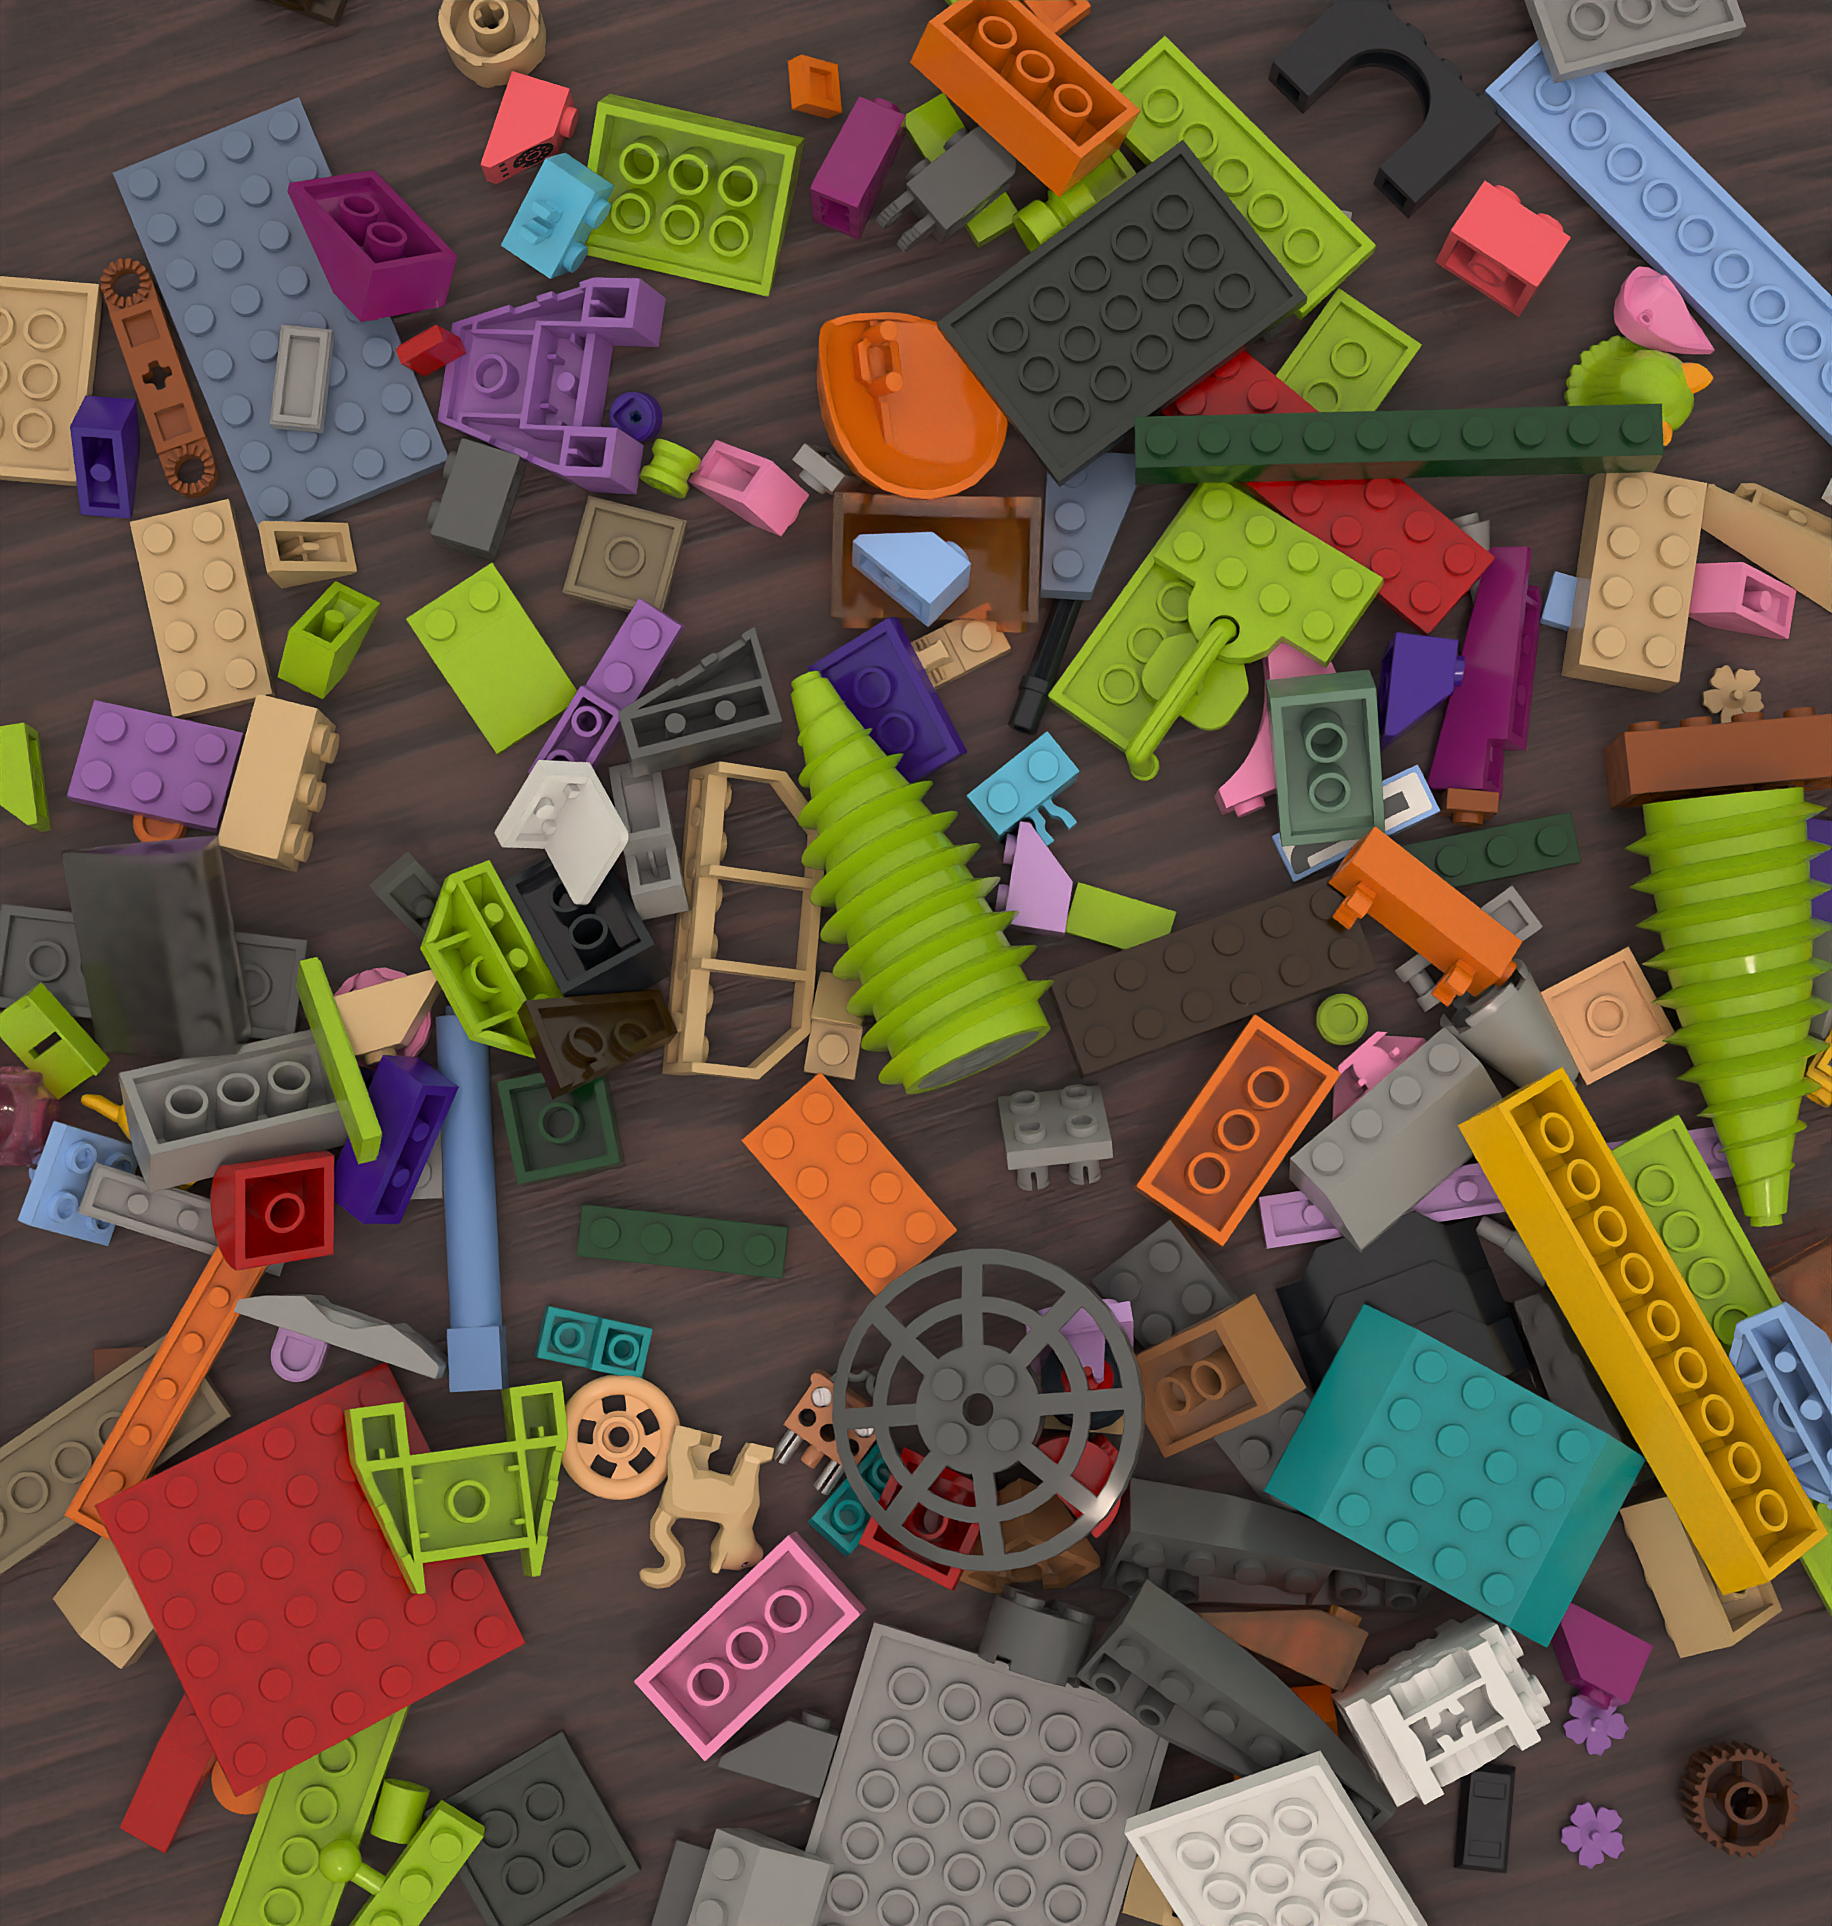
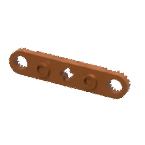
M131 258L117 259L118 261L109 263L110 266L102 271L103 276L100 278L101 291L105 298L116 336L165 477L178 494L187 498L203 497L211 492L217 484L219 469L155 282L146 267L139 261L132 260ZM129 273L138 275L141 283L137 294L134 293L132 294L133 297L127 296V298H124L122 296L119 297L115 293V284L122 275ZM158 366L165 373L172 372L171 376L165 378L166 387L159 390L153 383L147 384V380L154 377L152 369ZM189 459H199L203 461L205 467V474L202 475L201 481L198 480L196 484L191 483V485L188 483L184 484L179 479L181 465Z

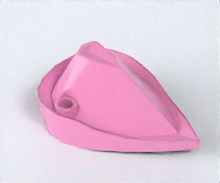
M1639 266L1627 276L1621 286L1614 306L1615 324L1624 336L1643 347L1671 353L1711 354L1715 350L1703 330L1689 313L1675 285L1666 275H1661L1649 267Z

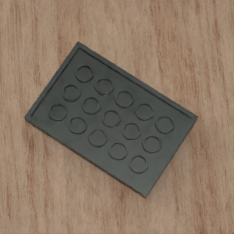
M1182 140L936 324L947 342L1060 487L1134 432L1135 417L1156 416L1307 304V296L1184 140Z

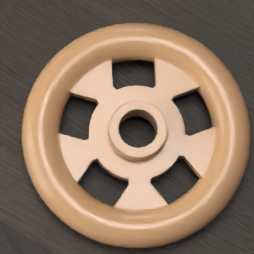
M612 1374L588 1382L573 1394L565 1405L568 1437L561 1462L575 1483L587 1492L601 1498L627 1500L652 1491L666 1479V1456L675 1426H680V1421L673 1404L663 1391L643 1378ZM613 1395H625L626 1411L619 1410L605 1414L602 1399ZM650 1408L657 1418L660 1430L650 1435H645V1429L637 1415ZM581 1419L597 1423L593 1431V1444L578 1442V1428ZM615 1427H623L628 1431L629 1441L625 1446L619 1447L612 1443L610 1434ZM643 1447H646L655 1459L644 1471L638 1473L629 1464V1461L634 1459ZM598 1454L605 1460L617 1464L611 1478L602 1476L590 1468Z

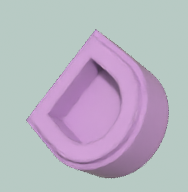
M279 1327L271 1349L272 1366L276 1373L285 1380L291 1382L309 1380L315 1377L323 1368L331 1344Z

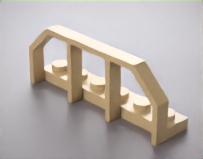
M719 761L690 769L681 860L689 910L679 912L676 915L668 1010L678 1032L672 1041L664 1047L662 1074L680 1076L709 1075L757 1080L805 1039L811 1031L821 907L813 905L810 902L809 896L815 885L824 877V870L805 867L804 877L720 866V862L723 860L727 849V836L723 832L724 811L729 807L732 795L731 784L727 781V777L769 783L796 820H798L800 812L807 805L808 801L785 771ZM803 828L808 835V847L818 837V831ZM718 879L803 891L796 969L715 959L718 950V939L714 933L715 913L721 906L723 895L722 886ZM710 972L795 982L791 1028L747 1067L705 1063L709 1052L708 1038L704 1035L706 1015L710 1012L713 1004V988L709 984Z

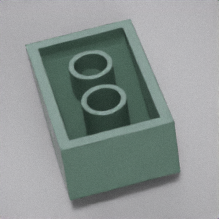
M1370 670L1265 680L1281 846L1361 839L1374 826L1386 834L1377 695Z

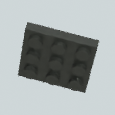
M562 1729L443 1800L485 1827L484 1837L457 1873L487 1926H548L642 1869L641 1864L565 1729ZM437 1804L428 1808L424 1812L427 1818L434 1810V1808L437 1806Z

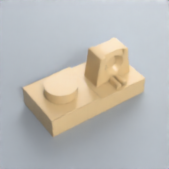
M989 604L911 642L935 690L1011 652V647Z

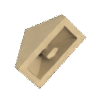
M262 521L258 523L267 574L281 589L351 575L357 572L348 523Z

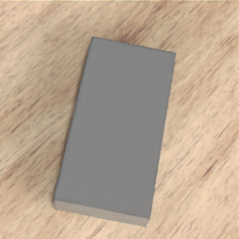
M281 325L269 423L273 429L323 433L335 334L332 330Z

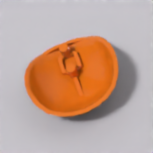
M894 312L857 313L826 321L820 329L816 371L821 416L832 446L849 470L873 487L906 498L932 500L958 494L977 484L996 463L1005 442L1008 420L938 330L937 322L910 314Z

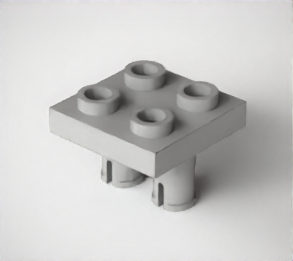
M1075 1084L1060 1090L1043 1092L1024 1090L1009 1096L998 1097L999 1116L1008 1170L1017 1169V1185L1019 1188L1033 1191L1031 1173L1035 1172L1037 1189L1046 1188L1050 1184L1048 1166L1066 1163L1069 1165L1068 1178L1072 1183L1084 1184V1166H1086L1089 1184L1099 1181L1102 1175L1099 1160L1113 1158L1112 1139L1100 1085L1086 1086Z

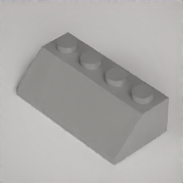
M1444 1027L1290 1158L1289 1179L1361 1253L1474 1156L1457 1125L1501 1100L1502 1096L1482 1063Z
M311 1029L119 1073V1082L133 1152L149 1193L214 1177L215 1172L222 1165L326 1150L345 1145L348 1138Z
M716 1828L687 1926H817L835 1864L749 1828Z

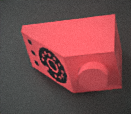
M514 71L511 72L480 164L487 182L498 184L544 161L545 158L560 153L564 138H572L579 118V109L575 108L569 88Z

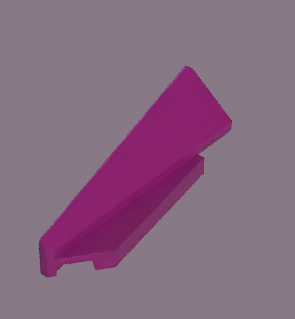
M1528 546L1492 547L1488 551L1495 557V560L1480 580L1461 656H1465L1463 681L1461 687H1455L1453 696H1450L1428 779V786L1434 790L1444 792L1447 788L1499 792V800H1502L1504 749L1507 751H1526L1542 610L1539 586L1528 585L1532 556L1531 548Z

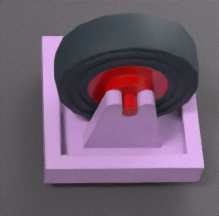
M1102 1299L1113 1311L1128 1335L1134 1351L1133 1316L1130 1301L1118 1303L1113 1299ZM1051 1307L1039 1310L1038 1313L1044 1316ZM1081 1308L1060 1332L1068 1339L1078 1355L1088 1380L1089 1390L1122 1388L1119 1369L1108 1341L1094 1319L1084 1308ZM1025 1325L1027 1335L1031 1328ZM1048 1344L1030 1364V1367L1036 1375L1041 1374V1386L1044 1394L1071 1392L1070 1382L1065 1369L1054 1350ZM1124 1410L1091 1412L1090 1430H1098L1112 1425L1124 1415ZM1073 1413L1054 1415L1061 1423L1072 1427Z

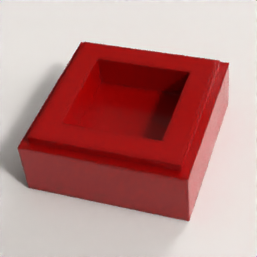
M438 325L430 327L395 349L401 365L424 377L466 354L461 338Z

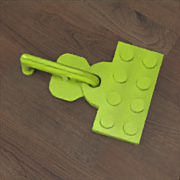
M1204 483L1153 556L1156 564L1194 586L1188 599V622L1192 632L1165 638L1143 669V687L1146 693L1157 703L1126 747L1125 755L1132 775L1141 781H1148L1157 775L1159 761L1153 752L1178 716L1203 730H1218L1226 726L1233 719L1249 694L1244 663H1252L1269 656L1282 642L1327 668L1384 585V578L1228 483ZM1236 626H1237V627L1239 628V630H1240L1239 635H1238Z

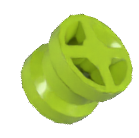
M656 439L652 447L654 457L649 465L642 468L639 478L649 486L667 495L684 499L689 490L687 480L691 473L698 471L702 461L697 455L675 443Z

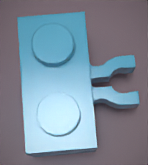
M567 153L545 158L501 246L550 279L568 272H575L588 253V247L584 244L592 229L596 230L599 228L610 212L611 203L607 200L615 186Z
M1047 731L966 796V805L997 843L1007 837V833L1010 834L1017 829L1020 821L1030 820L1033 822L1035 831L1047 847H1050L1054 843V839L1046 832V821L1038 811L1043 809L1051 819L1060 820L1068 831L1075 827L1077 821L1067 810L1054 805L1052 800L1077 781L1080 771Z

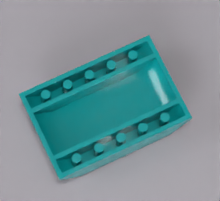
M1363 1304L1263 1491L1547 1648L1646 1458L1611 1435L1422 1331Z

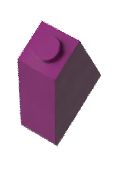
M859 96L811 185L810 193L814 222L860 240L906 134V115L900 113L901 110L895 104L881 98H874L870 101Z

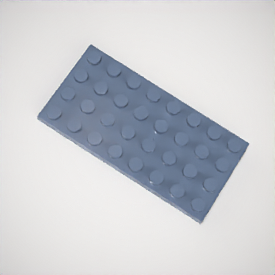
M299 97L113 172L257 527L258 523L262 521L313 522L444 468L448 452L414 371L401 365L395 349L402 342L391 316L374 321L360 322L333 293L287 192L291 182L332 176ZM281 325L330 329L335 334L323 433L273 429L269 424Z

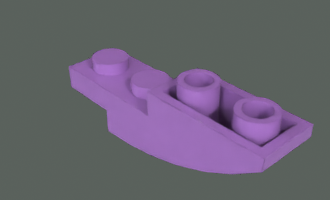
M639 598L587 684L580 686L528 773H531L538 760L590 762L595 771L620 736L618 712L650 691L663 670L660 668L685 626L646 600Z

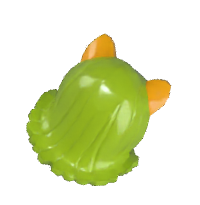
M1620 335L1612 336L1607 341L1603 340L1597 345L1590 346L1589 351H1582L1579 355L1580 364L1572 365L1569 370L1570 376L1565 384L1568 390L1564 392V399L1568 404L1567 406L1662 404L1664 447L1671 441L1673 431L1681 427L1694 407L1693 394L1706 388L1714 377L1700 364L1682 363L1677 357L1669 353L1643 347L1630 341L1626 336L1622 338Z

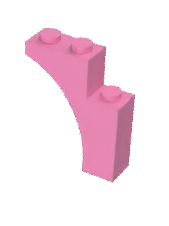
M1284 642L1269 656L1262 658L1265 686L1261 723L1255 742L1246 760L1236 773L1218 789L1214 796L1222 815L1234 810L1238 818L1251 814L1266 806L1263 798L1276 793L1265 680L1336 673L1332 662L1325 668Z

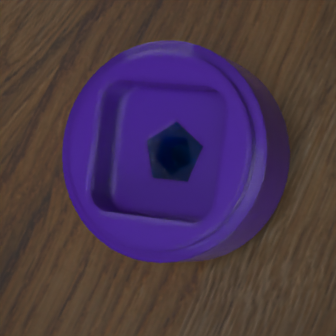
M627 392L617 397L613 402L609 412V421L611 428H619L638 442L644 443L650 441L658 434L662 426L663 415L659 403L650 394L645 392Z

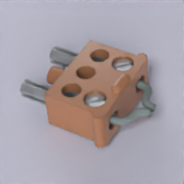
M817 1369L810 1377L811 1386L783 1424L789 1429L774 1449L773 1459L776 1460L794 1433H796V1438L778 1463L786 1465L802 1440H806L810 1444L800 1457V1460L806 1465L815 1469L824 1455L831 1458L814 1483L817 1491L836 1464H840L821 1492L822 1494L829 1495L845 1472L837 1452L835 1437H829L823 1431V1425H833V1387L836 1373L831 1376L823 1369ZM863 1370L858 1375L850 1373L849 1381L861 1382L866 1379L867 1392L873 1398V1383L876 1378L866 1370ZM847 1387L846 1409L873 1407L870 1402ZM802 1410H813L816 1414V1421H806L802 1416ZM874 1428L847 1430L848 1439L855 1440L859 1445V1450L852 1452L856 1465L859 1464L876 1439Z

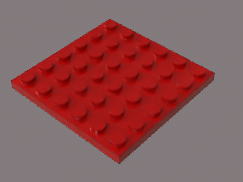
M386 1362L95 1505L99 1517L235 1797L244 1794L525 1644L482 1554L422 1563L426 1593H411L351 1467L344 1411L349 1409L404 1402L410 1455L431 1453Z

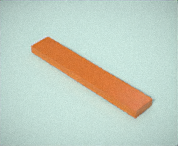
M217 1246L64 1516L111 1541L95 1505L148 1479L240 1318L241 1314L234 1312L238 1300L252 1297L269 1265L235 1271L225 1261L219 1246Z

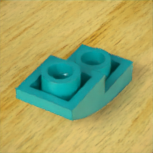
M545 1305L534 1356L614 1375L642 1378L653 1329Z
M877 1443L857 1465V1468L874 1499L878 1502L892 1473L886 1465ZM846 1478L807 1523L847 1557L859 1544L871 1515L863 1507Z

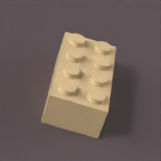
M1651 472L1599 473L1590 479L1576 572L1577 584L1571 626L1568 628L1561 676L1658 694L1679 683L1707 483Z

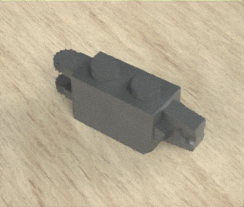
M980 125L972 131H969L966 127L960 129L943 146L946 152L933 162L925 158L914 166L905 177L907 183L904 193L877 216L876 221L883 229L894 225L910 210L920 220L913 227L907 229L896 243L903 253L910 251L930 234L940 245L944 244L1003 193L1009 191L1012 178L1015 175L1017 159Z

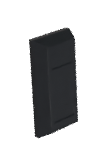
M1486 1763L1477 1770L1461 1777L1454 1868L1507 1874L1515 1766Z

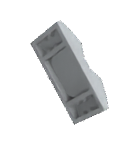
M266 1295L239 1299L234 1310L236 1313L434 1379L449 1376L448 1357L435 1344L408 1324H390L378 1318L334 1305L323 1295Z

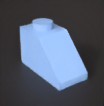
M933 532L860 534L853 540L852 566L927 627L969 587L971 562H969L966 553L954 542H945Z

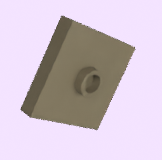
M588 496L562 591L563 595L628 613L631 612L640 598L665 612L688 527L687 520Z

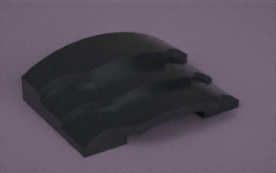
M1413 1211L1405 1214L1361 1253L1346 1237L1323 1244L1315 1248L1301 1280L1276 1289L1314 1393L1318 1389L1363 1304L1422 1331L1503 1377L1530 1366L1471 1217L1446 1226Z

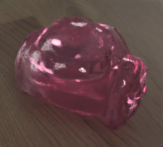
M18 1066L0 1067V1166L28 1167L32 1164L35 1153L44 1149L53 1122L59 1118L61 1111L59 1100L44 1086V1075L41 1072L26 1070L24 1067L20 1068Z

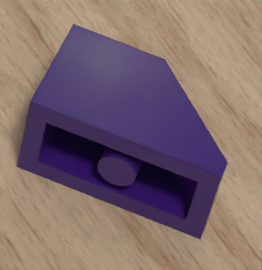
M85 396L70 425L80 514L131 519L134 511L141 445L136 399Z

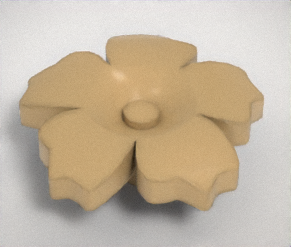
M1728 665L1716 668L1709 680V685L1714 689L1702 692V705L1711 714L1719 712L1720 724L1732 722L1731 716L1736 714L1760 712L1764 708L1761 702V693L1751 691L1760 682V677L1755 674V670L1737 669L1733 674Z

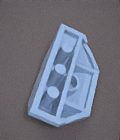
M1785 1301L1739 1321L1735 1327L1734 1340L1728 1358L1806 1495L1811 1499L1826 1504L1827 1508L1832 1510V1343L1822 1329Z

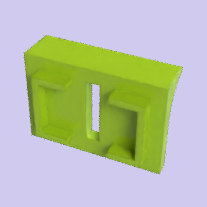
M42 982L0 1012V1037L56 1100H59L92 1075L96 1076L110 1061L109 1057ZM56 1031L61 1039L39 1055L33 1047Z

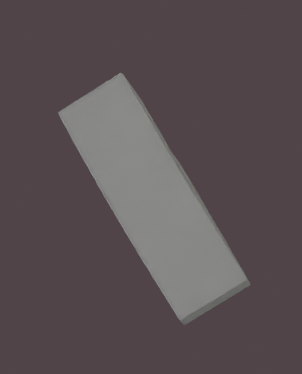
M629 763L608 767L615 809L628 831V842L623 852L626 860L631 896L641 920L688 911L689 905L662 771L633 778Z

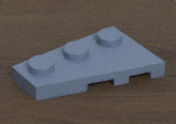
M1106 452L1060 487L1048 472L1046 473L1040 598L1092 599L1113 549L1116 536L1128 513L1138 484L1135 485V454Z

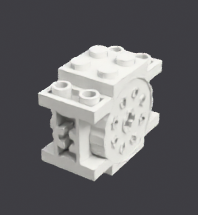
M1477 1614L1461 1624L1454 1619H1450L1434 1628L1438 1635L1435 1639L1427 1638L1417 1643L1413 1649L1397 1653L1390 1657L1386 1664L1377 1665L1369 1670L1368 1675L1362 1669H1359L1343 1678L1346 1684L1345 1688L1331 1695L1376 1780L1397 1807L1416 1796L1425 1805L1444 1794L1441 1787L1477 1770L1504 1753L1511 1746L1515 1745L1523 1751L1541 1741L1536 1730L1550 1723L1543 1707L1550 1704V1701L1534 1674L1530 1676L1524 1668L1521 1669L1516 1659L1524 1654L1508 1626L1503 1628L1499 1621L1492 1622L1481 1614Z

